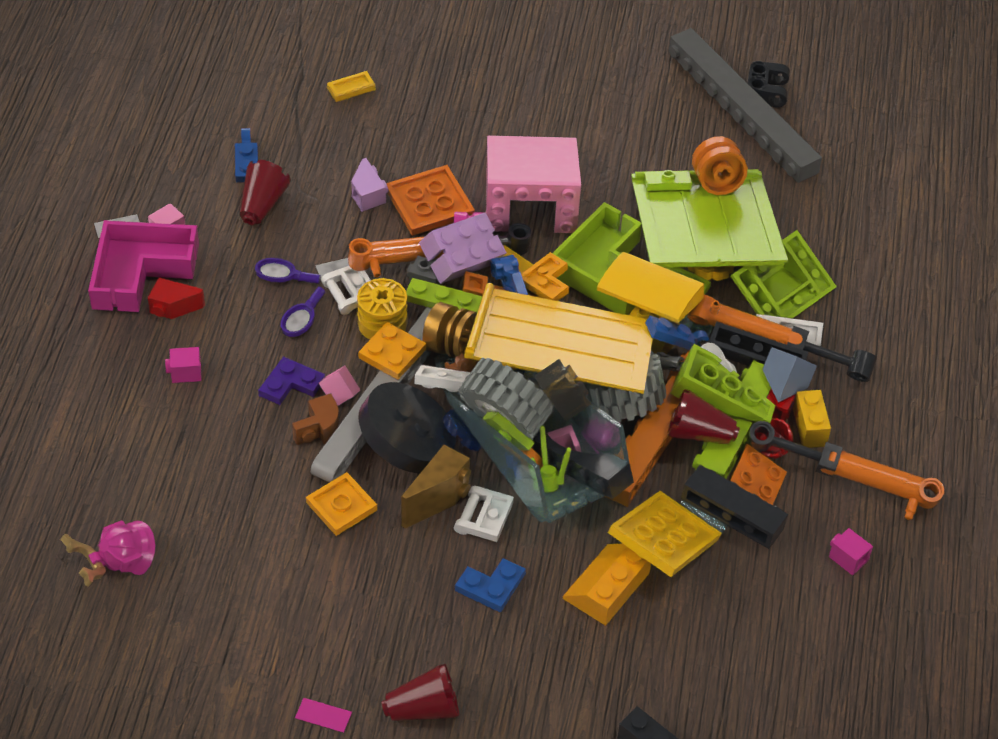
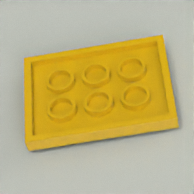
M662 491L657 492L613 523L608 531L611 536L636 552L640 558L646 559L670 577L716 543L722 534Z

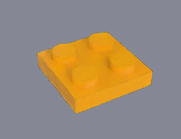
M386 322L358 352V357L399 380L426 350V343Z
M348 472L306 497V503L336 536L377 511V504Z

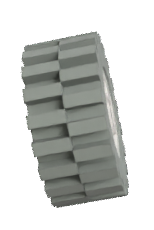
M653 351L650 352L644 394L576 381L581 407L587 417L591 416L592 419H597L601 416L602 422L607 423L610 419H614V423L621 422V419L627 418L628 421L634 420L636 415L643 417L647 415L646 411L653 412L656 410V405H662L663 399L666 398L661 363L658 355H654Z
M481 358L458 391L460 398L466 401L465 404L472 408L477 416L483 418L487 412H499L531 440H533L540 430V426L545 423L553 411V404L550 403V399L544 396V392L540 388H536L532 381L526 380L523 377L524 375L514 372L508 365L503 366L501 362L497 360L494 362L491 358Z

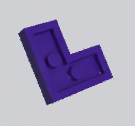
M282 357L259 388V396L279 405L292 388L314 397L321 387L319 382L325 378V374Z

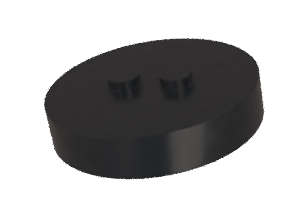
M398 382L383 383L372 390L360 407L358 415L359 426L367 443L381 458L399 469L412 473H421L443 445L452 449L455 447L456 433L451 419L432 397L418 388Z

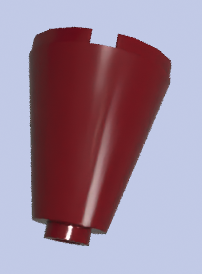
M258 160L257 163L250 161L247 166L240 207V217L246 224H260L288 188L291 182L290 175L287 173L285 176L281 172L283 168L266 160Z
M684 389L679 398L681 403L678 404L677 408L675 407L667 435L675 438L727 445L730 441L735 442L740 427L736 426L737 421L692 391Z
M446 664L438 665L385 694L386 700L381 701L385 717L390 716L392 721L443 719L459 716L458 702L455 691L452 688V680Z

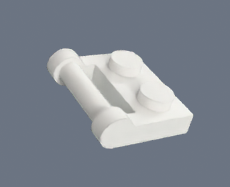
M350 266L329 272L321 278L324 287L330 290L338 303V309L342 315H347L357 308L359 289L365 283L371 281L365 270L356 271L350 268ZM342 281L352 298L346 299L336 282Z
M472 486L468 493V502L461 518L456 521L454 530L462 535L468 533L497 542L513 505L514 497L479 486ZM484 500L485 502L476 523L470 522L478 501Z

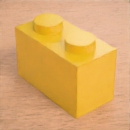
M821 390L797 391L793 412L801 444L809 448L824 447L825 443L828 442L831 426Z

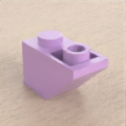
M367 158L362 159L351 184L352 198L360 210L365 211L386 203L388 187L386 182L379 178L376 167L374 165L371 166Z

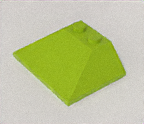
M798 230L782 240L788 262L784 263V265L744 266L731 275V278L756 314L793 319L837 287Z

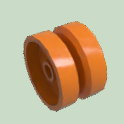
M723 136L709 138L703 141L692 155L694 171L702 187L708 193L727 195L736 191L747 177L748 167L745 159L740 153L737 144L729 138Z

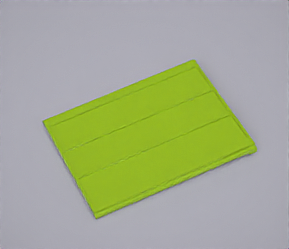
M748 169L744 183L736 191L727 195L708 193L702 187L695 171H689L692 180V190L648 191L644 180L645 172L663 171H640L631 174L648 257L651 263L669 268L784 265V263L788 262L764 186L762 173L758 169Z

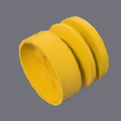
M386 278L373 279L365 283L359 289L357 295L358 327L364 337L371 339L386 322L406 331L408 324L407 293L400 283Z

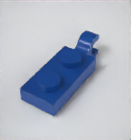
M241 128L242 143H235L236 183L245 182L246 169L250 161H253V163L258 161L257 143H251L250 128Z
M650 315L645 322L652 338L688 350L691 349L693 344L701 347L700 340H710L705 331L699 330L691 333L687 326L669 322L665 318H657Z

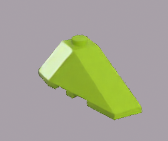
M693 344L675 378L670 394L680 398L682 391L688 389L725 414L755 422L766 421L770 423L775 405L753 386L747 387L738 379L740 375L734 370L730 372L721 365L722 360L718 356Z

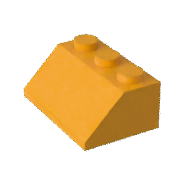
M623 543L607 544L563 595V599L606 626L649 575L651 563L646 559L640 558L636 552Z

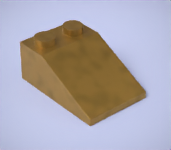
M446 445L442 446L401 496L402 527L408 528L456 505L461 497L465 498L471 487L469 484L471 474L469 457Z

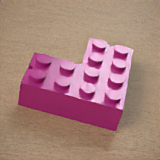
M104 220L88 290L91 308L94 310L113 311V308L117 307L118 311L139 312L146 276L193 279L196 265L195 260L197 259L199 248L197 225Z

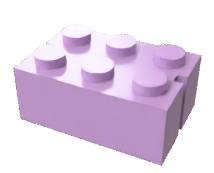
M486 212L433 230L419 242L428 261L434 259L443 250L444 254L430 265L440 284L463 276L465 271L474 272L491 266V259L503 257L507 253L498 235L494 236L492 234L495 229Z

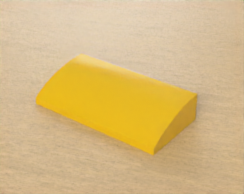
M622 252L601 278L597 291L679 323L703 300L704 283Z

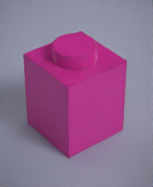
M199 347L170 349V359H165L166 374L171 373L172 383L201 381Z
M848 528L842 535L840 533L835 535L830 542L832 547L829 558L851 575H854L869 561L873 546Z

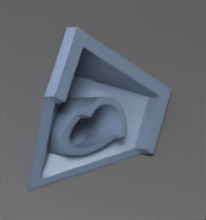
M771 347L762 370L777 401L780 402L795 395L797 391L807 389L817 365Z

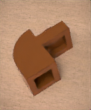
M331 393L309 400V417L292 423L293 439L296 445L308 443L317 438H321L323 444H326L339 427V410Z

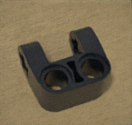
M755 61L750 65L747 84L771 107H782L787 102L788 93L784 87L776 85L788 83L790 69L784 64Z

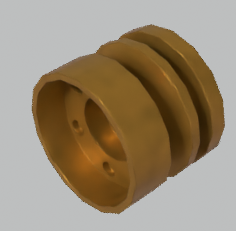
M442 302L435 304L430 310L423 328V342L426 343V350L444 355L447 354L453 358L463 354L466 350L477 312L463 308L459 310L457 306Z

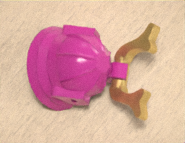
M121 520L103 527L101 538L97 545L99 552H96L89 545L72 539L68 534H64L61 538V541L67 547L66 551L68 553H82L92 566L93 570L83 567L79 572L84 578V583L87 587L91 585L93 580L100 579L106 572L105 565L109 570H120L121 572H132L135 575H142L150 567L155 553L153 532L143 521H133L125 524Z

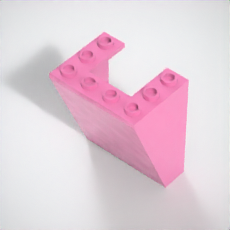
M487 136L486 214L495 231L508 232L510 200L556 201L554 233H573L578 227L581 192L577 139L563 137Z

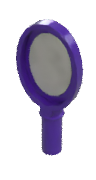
M280 258L262 259L255 265L257 276L271 282H286L293 279L319 284L321 280V275L296 270L291 262Z
M317 287L306 303L292 306L285 312L281 319V330L286 336H299L312 326L315 319L314 308H316L317 303L325 294V290L322 287Z

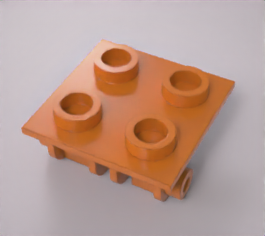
M747 444L730 481L773 505L787 471Z

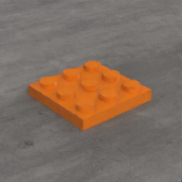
M448 165L386 183L388 187L387 194L412 236L454 223V212H467L469 216L475 212Z

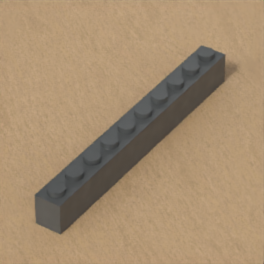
M692 28L670 37L669 53L671 57L675 58L682 65L683 69L692 75L695 81L746 130L748 135L752 136L759 143L762 149H765L772 156L773 160L789 176L799 183L819 173L822 157Z

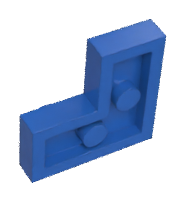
M504 558L491 577L467 566L455 584V591L501 613L525 576L526 569Z

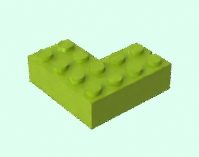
M604 202L552 253L567 262L568 270L557 277V279L613 312L628 315L636 306L597 291V286L614 260L622 252L629 253L640 242L642 223L624 214L622 216L620 232L621 211Z

